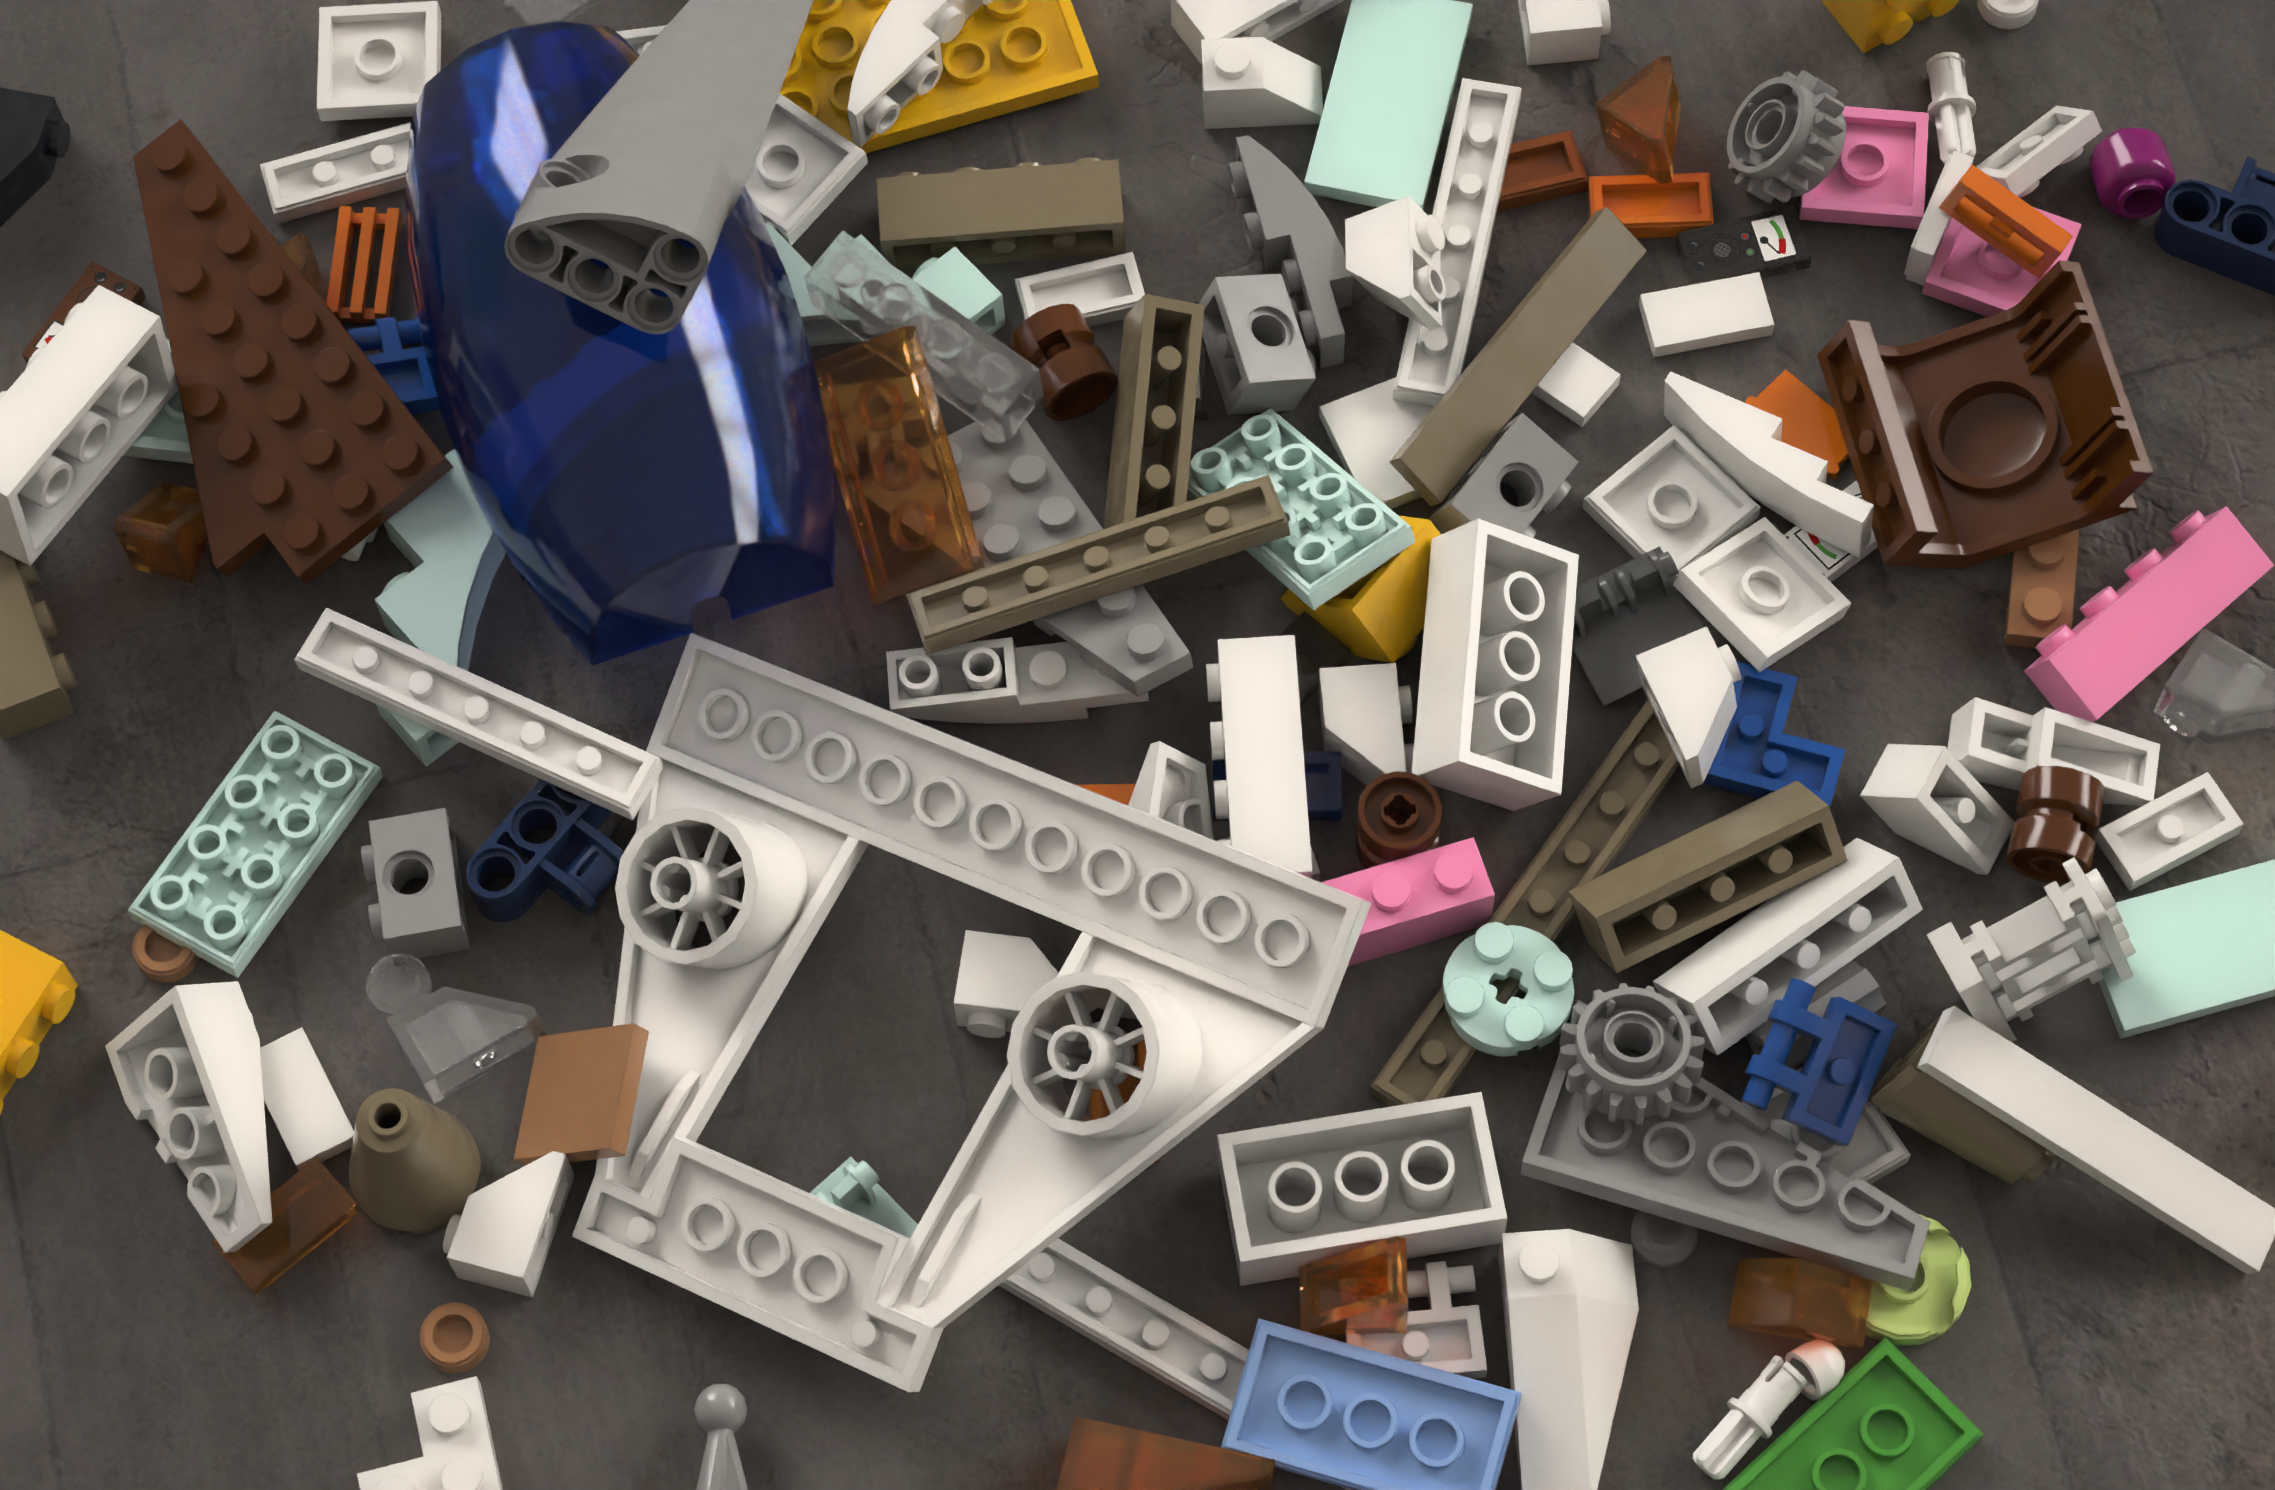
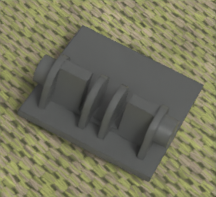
M1660 546L1576 589L1572 650L1604 708L1643 690L1636 655L1705 627L1693 605L1673 586L1676 575L1679 572L1669 552L1663 553Z

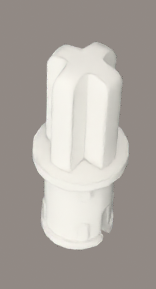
M1955 52L1936 54L1926 62V72L1929 76L1932 97L1927 113H1929L1930 121L1936 124L1940 159L1945 164L1949 154H1953V151L1971 157L1975 156L1976 145L1972 117L1976 113V103L1968 95L1964 58L1961 59V55Z
M1775 1355L1761 1372V1375L1746 1389L1739 1399L1732 1397L1727 1402L1730 1409L1729 1413L1693 1453L1692 1458L1697 1466L1715 1480L1725 1478L1760 1436L1768 1439L1773 1434L1770 1427L1779 1418L1778 1416L1808 1386L1804 1376L1787 1361L1784 1363L1781 1357Z

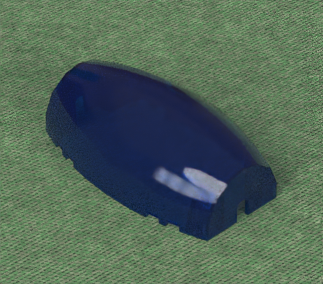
M553 21L509 29L469 47L424 85L410 127L405 187L407 253L417 321L443 422L468 485L493 534H496L521 579L523 581L526 580L542 602L545 612L561 632L568 636L573 646L593 666L694 633L690 609L697 602L706 598L724 597L733 620L834 587L836 564L835 476L828 420L820 381L788 275L764 220L745 186L730 216L723 225L708 269L680 322L673 330L664 334L645 333L521 272L506 257L504 248L506 236L515 218V213L539 165L544 160L551 159L602 98L642 54L611 27ZM682 238L675 239L682 246L696 247L688 240ZM590 259L597 266L610 268L603 261ZM649 289L655 295L669 297L661 290Z

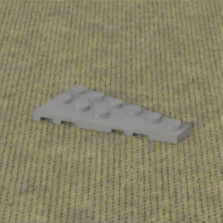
M1014 402L910 454L911 464L899 466L896 461L886 466V468H882L851 484L855 500L870 510L873 507L880 510L892 519L895 528L910 538L915 535L938 551L939 558L963 575L1103 529ZM1142 584L1033 620L1034 625L1048 635L1052 636L1056 633L1079 649L1081 658L1137 697L1193 668L1191 653Z
M1579 999L1577 1000V1003L1587 1006V1004ZM1634 1050L1619 1051L1629 1057L1643 1056ZM1557 1058L1522 1160L1520 1175L1911 1292L1930 1221L1862 1178L1853 1181L1824 1163L1821 1152L1803 1141L1796 1145L1770 1128V1120L1702 1077L1699 1084H1693L1691 1097L1687 1104L1675 1100L1671 1105L1669 1117L1663 1119L1657 1114L1644 1118L1643 1124H1636L1634 1120L1619 1118L1612 1122L1608 1121V1115L1595 1108L1590 1111L1583 1108L1584 1098L1579 1091L1568 1092L1566 1089L1568 1071L1558 1069Z

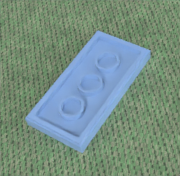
M1258 1319L1220 1450L1226 1454L1351 1490H1496L1522 1394L1521 1392Z

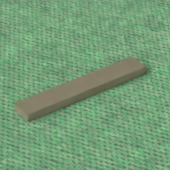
M1608 207L1600 209L1592 215L1389 461L1430 506L1442 503L1647 251Z
M1269 475L906 595L926 655L1290 536V530Z

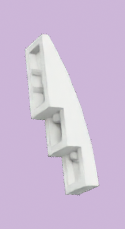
M1670 371L1665 379L1664 416L1672 425H1675L1749 496L1800 529L1860 558L1871 540L1874 504L1827 485L1828 461L1781 442L1782 418Z

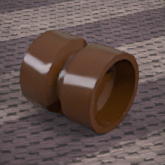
M1058 304L1036 312L1014 330L1009 340L1010 349L1024 375L1033 379L1032 389L1045 413L1052 420L1056 421L1075 419L1093 411L1114 393L1118 385V376L1103 350L1094 345L1095 336L1080 309L1074 304Z
M2039 766L2028 769L2023 773L2016 805V814L2020 818L2012 826L2007 853L2008 865L2025 877L2047 883H2052L2056 880L2057 884L2070 882L2062 863L2073 857L2077 860L2084 874L2090 872L2096 836L2089 832L2099 827L2105 795V787L2100 780L2088 773L2061 766Z
M1395 771L1380 775L1367 784L1359 798L1356 851L1360 863L1365 869L1438 848L1442 805L1437 791L1427 780L1413 773Z

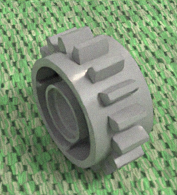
M1803 70L1798 76L1785 72L1783 76L1769 79L1756 87L1738 108L1728 132L1727 154L1730 160L1728 169L1737 174L1734 183L1769 204L1774 198L1783 203L1788 202L1790 197L1804 195L1818 186L1833 169L1844 145L1846 124L1842 111L1845 109V106L1842 102L1835 99L1838 91Z
M1621 983L1618 989L1605 993L1600 989L1593 991L1592 1001L1587 1006L1576 1003L1573 1006L1571 1023H1563L1559 1045L1562 1047H1560L1558 1069L1568 1071L1566 1089L1568 1092L1579 1091L1584 1098L1583 1108L1588 1111L1593 1108L1608 1115V1121L1615 1122L1619 1118L1634 1120L1636 1124H1643L1644 1118L1657 1114L1663 1119L1669 1117L1671 1105L1675 1100L1687 1104L1691 1097L1693 1084L1700 1083L1704 1064L1701 1060L1705 1040L1703 1037L1694 1036L1697 1022L1695 1016H1684L1678 1008L1679 1000L1673 996L1668 999L1655 992L1652 986H1647L1643 989L1628 987L1626 983ZM1634 1050L1643 1056L1629 1057L1619 1051Z

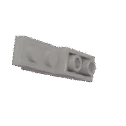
M1249 135L1236 137V162L1228 163L1227 169L1234 198L1245 197L1249 213L1242 215L1248 247L1250 250L1260 248L1266 270L1281 267L1288 295H1299L1303 311L1297 312L1298 325L1306 348L1314 346L1320 368L1344 363L1345 332L1338 309L1352 306L1353 276L1346 270V255L1330 221L1313 195L1296 175L1272 152Z

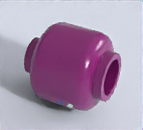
M2130 127L2112 132L2094 147L2089 158L2090 174L2099 202L2108 212L2121 217L2141 219L2156 213L2162 208L2166 193L2176 184L2175 170L2166 143L2156 132L2146 128Z

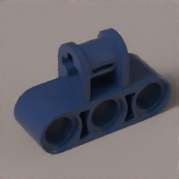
M2247 157L2232 193L2208 183L2192 179L2174 184L2166 193L2155 225L2154 235L2156 243L2163 251L2173 257L2275 295V173L2257 167V160ZM2178 216H2187L2192 218L2196 222L2184 221ZM2240 237L2253 242V244H2244L2236 238Z
M540 779L472 855L467 864V882L479 911L486 918L494 922L513 921L526 913L548 888L580 912L592 915L598 908L596 899L616 878L620 858L624 853L613 841L598 831L610 817L612 811L582 797L572 796L569 794L570 792ZM552 829L556 831L547 842L541 844L527 842L529 837L538 830ZM500 876L514 878L511 885L504 890L498 892L485 890L488 883L494 878Z

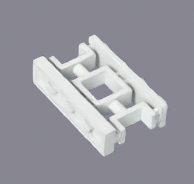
M2075 857L2062 863L2070 882L2059 887L2055 880L2044 886L2047 896L1986 928L1981 920L1970 926L1973 934L1962 940L1951 922L1927 934L1973 1018L2011 1042L2017 1039L2007 1022L2017 1016L2020 1017L2022 1022L2033 1017L2034 1015L2030 1008L2086 978L2090 979L2092 985L2104 979L2102 971L2113 966L2121 982L2133 976L2126 958L2135 954L2136 950L2129 939L2130 936L2122 922L2123 919L2115 906L2117 904L2098 870L2094 869L2084 874Z

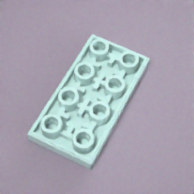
M1352 0L1304 181V186L1312 195L1372 207H1380L1410 196L1424 210L1472 18L1473 4L1455 0Z
M1271 408L1260 415L1251 417L1241 428L1212 447L1199 451L1190 460L1187 499L1190 501L1269 475L1287 518L1290 536L1247 549L1246 551L1312 610H1315L1416 542L1412 528L1408 523Z
M274 711L129 907L128 912L131 919L141 925H148L155 929L156 933L182 948L185 946L191 949L198 957L239 978L383 777L380 767Z
M2275 859L2116 902L2117 905L2115 906L2123 919L2122 922L2130 936L2129 939L2136 950L2135 954L2126 958L2133 976L2121 982L2113 966L2102 971L2104 979L2098 982L2120 1039L2275 996Z

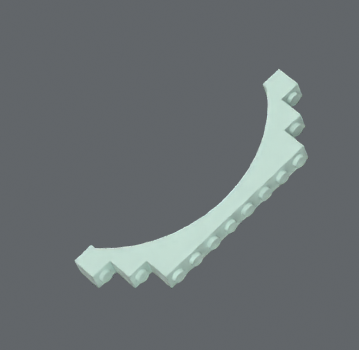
M766 222L753 233L742 234L730 244L724 255L708 266L680 322L673 330L664 334H649L628 325L611 339L598 341L588 349L579 363L561 376L555 375L545 380L538 387L532 398L513 412L508 411L497 416L488 425L485 433L466 447L454 449L445 455L454 468L384 523L389 539L415 567L411 572H403L395 576L385 586L382 594L374 599L385 627L397 640L468 671L476 628L488 591L513 538L540 498L570 464L616 424L663 394L705 374L754 357L800 347L847 342L905 343L949 349L958 359H961L1005 325L1003 294L956 247H953L940 258L934 257L925 261L916 270L912 279L907 281L862 234L846 246L839 245L831 249L815 269L803 259L769 222ZM376 704L382 718L426 767L459 743L450 737Z

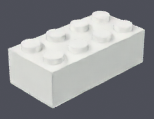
M98 285L83 303L76 304L70 310L63 327L45 347L38 348L32 354L27 363L26 370L7 391L0 393V550L31 566L177 392V379L159 315Z
M1479 518L1432 538L1412 763L1413 774L1427 780L1431 785L1511 811L1561 795L1579 562L1578 554Z
M1482 1092L1217 1135L1218 1165L1240 1286L1500 1244L1502 1233H1505L1507 1213Z

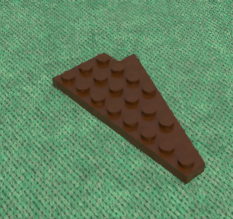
M180 119L134 155L133 160L212 562L221 573L228 577L271 542L295 575L307 585L454 467L197 137Z

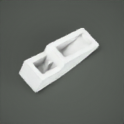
M1977 697L1952 714L1947 749L1979 782L2019 791L2022 774L2028 769L2039 766H2061L2088 773L2100 780L2105 787L2103 803L2143 806L2154 800L2160 751L2159 743L2044 707L2035 715H2030Z

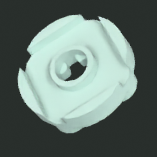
M1491 922L1481 926L1476 931V934L1466 938L1453 951L1444 971L1442 984L1443 1002H1445L1446 1011L1451 1017L1453 1028L1458 1036L1470 1046L1494 1056H1516L1518 1051L1530 1050L1539 1045V1049L1551 1043L1560 1034L1563 1023H1567L1571 1013L1574 998L1572 962L1549 938L1530 928L1516 925L1506 926L1499 922ZM1507 977H1511L1520 981L1519 988L1527 994L1523 999L1512 996L1507 1004L1500 1003L1496 1000L1498 989L1491 984L1497 979L1505 980Z

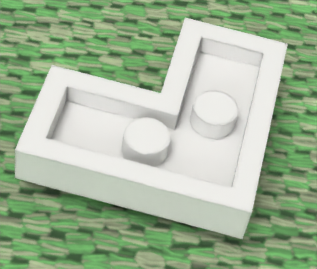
M477 1376L412 1392L411 1398L423 1457L357 1474L360 1490H503L482 1387Z

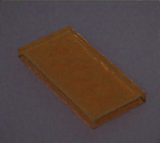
M900 327L806 365L873 605L888 603L907 596L906 594L985 568L917 327Z

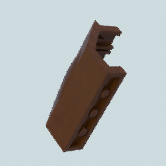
M2059 260L2018 304L1995 315L1901 346L1877 345L1869 321L1848 320L1817 354L1864 501L1874 504L1872 529L1884 565L1964 569L2138 509L2133 492L2154 473L2079 262Z

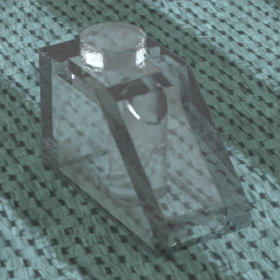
M2202 628L2166 682L2153 712L2162 716L2167 725L2177 733L2187 737L2196 736L2208 744L2275 733V669L2207 629Z
M445 986L433 993L421 992L413 995L398 1007L396 1014L386 1019L396 1041L433 1104L537 1046L538 1037L546 1036L539 1015L532 1005Z

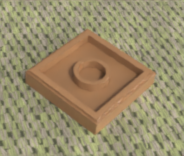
M631 1023L539 1036L513 1160L526 1166L552 1151L566 1154L569 1163L625 1156L649 1031Z

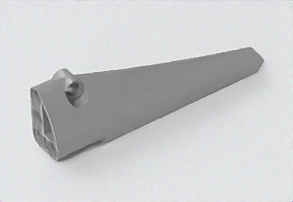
M689 0L602 98L551 159L544 160L539 165L515 213V218L506 236L504 248L506 257L511 264L521 272L642 332L664 334L673 330L680 322L708 269L723 225L730 216L747 182L814 0ZM682 238L688 240L696 247L682 246L675 239ZM590 259L603 261L610 268L597 266ZM649 289L661 290L669 297L655 295Z

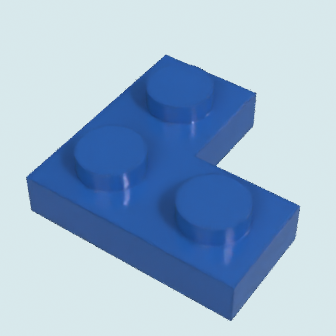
M1736 661L1742 680L1733 683L1737 708L1704 780V784L1762 798L1798 780L1828 804L1830 808L1845 749L1783 733L1798 677L1769 669H1764L1759 673L1753 665Z

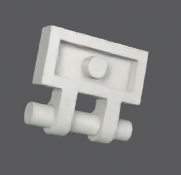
M1445 1261L1425 1263V1270L1386 1273L1385 1267L1365 1269V1276L1339 1278L1341 1304L1368 1302L1370 1312L1369 1316L1344 1318L1346 1343L1472 1379L1486 1377L1487 1364L1479 1305L1452 1307L1450 1294L1475 1292L1473 1265L1447 1267ZM1428 1296L1430 1310L1391 1313L1390 1300Z

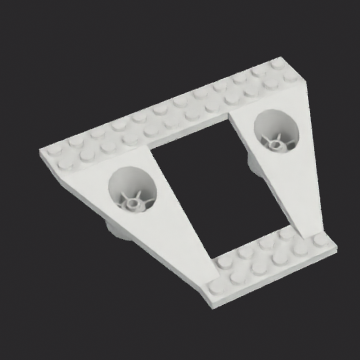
M690 633L646 752L661 758L663 769L638 811L636 833L620 858L615 885L619 916L625 928L613 1026L634 1023L649 1031L625 1156L597 1159L595 1176L572 1237L902 1390L920 1392L943 1329L1324 1029L1372 903L703 636ZM730 841L741 857V861L732 866L723 861ZM869 844L1082 931L1057 977L1030 995L1014 1020L1007 1050L1008 1065L911 1238L696 1143ZM706 850L704 857L700 858L699 855ZM744 876L745 887L743 898L740 900L737 898L739 890L737 879ZM733 907L740 909L729 929L726 930L722 918ZM676 910L683 911L678 924L676 922ZM703 921L707 926L712 943L708 946L695 948L691 943L699 922ZM1107 1002L1101 1021L1093 1023L1089 1013ZM1126 1002L1142 1025L1141 1028L1128 1034L1117 1026ZM1145 1040L1147 1054L1143 1070L1133 1066L1135 1056L1133 1045ZM1130 1074L1141 1079L1128 1102L1124 1104L1118 1085L1126 1080ZM1063 1078L1077 1080L1071 1099L1063 1087ZM1093 1089L1102 1090L1110 1111L1109 1116L1091 1120L1084 1114Z

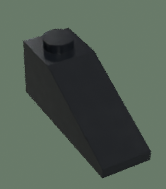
M0 88V228L51 178L57 158L64 157L68 150L70 127L64 121L54 97Z

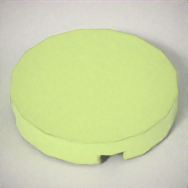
M1923 1215L1920 1216L1930 1221L1911 1292L1835 1269L1836 1296L1848 1319L1868 1337L1879 1341L1886 1337L1894 1346L1921 1345L1944 1335L1960 1318L1971 1289L1970 1264L1962 1246L1959 1248L1956 1241L1949 1236L1950 1232L1938 1221Z

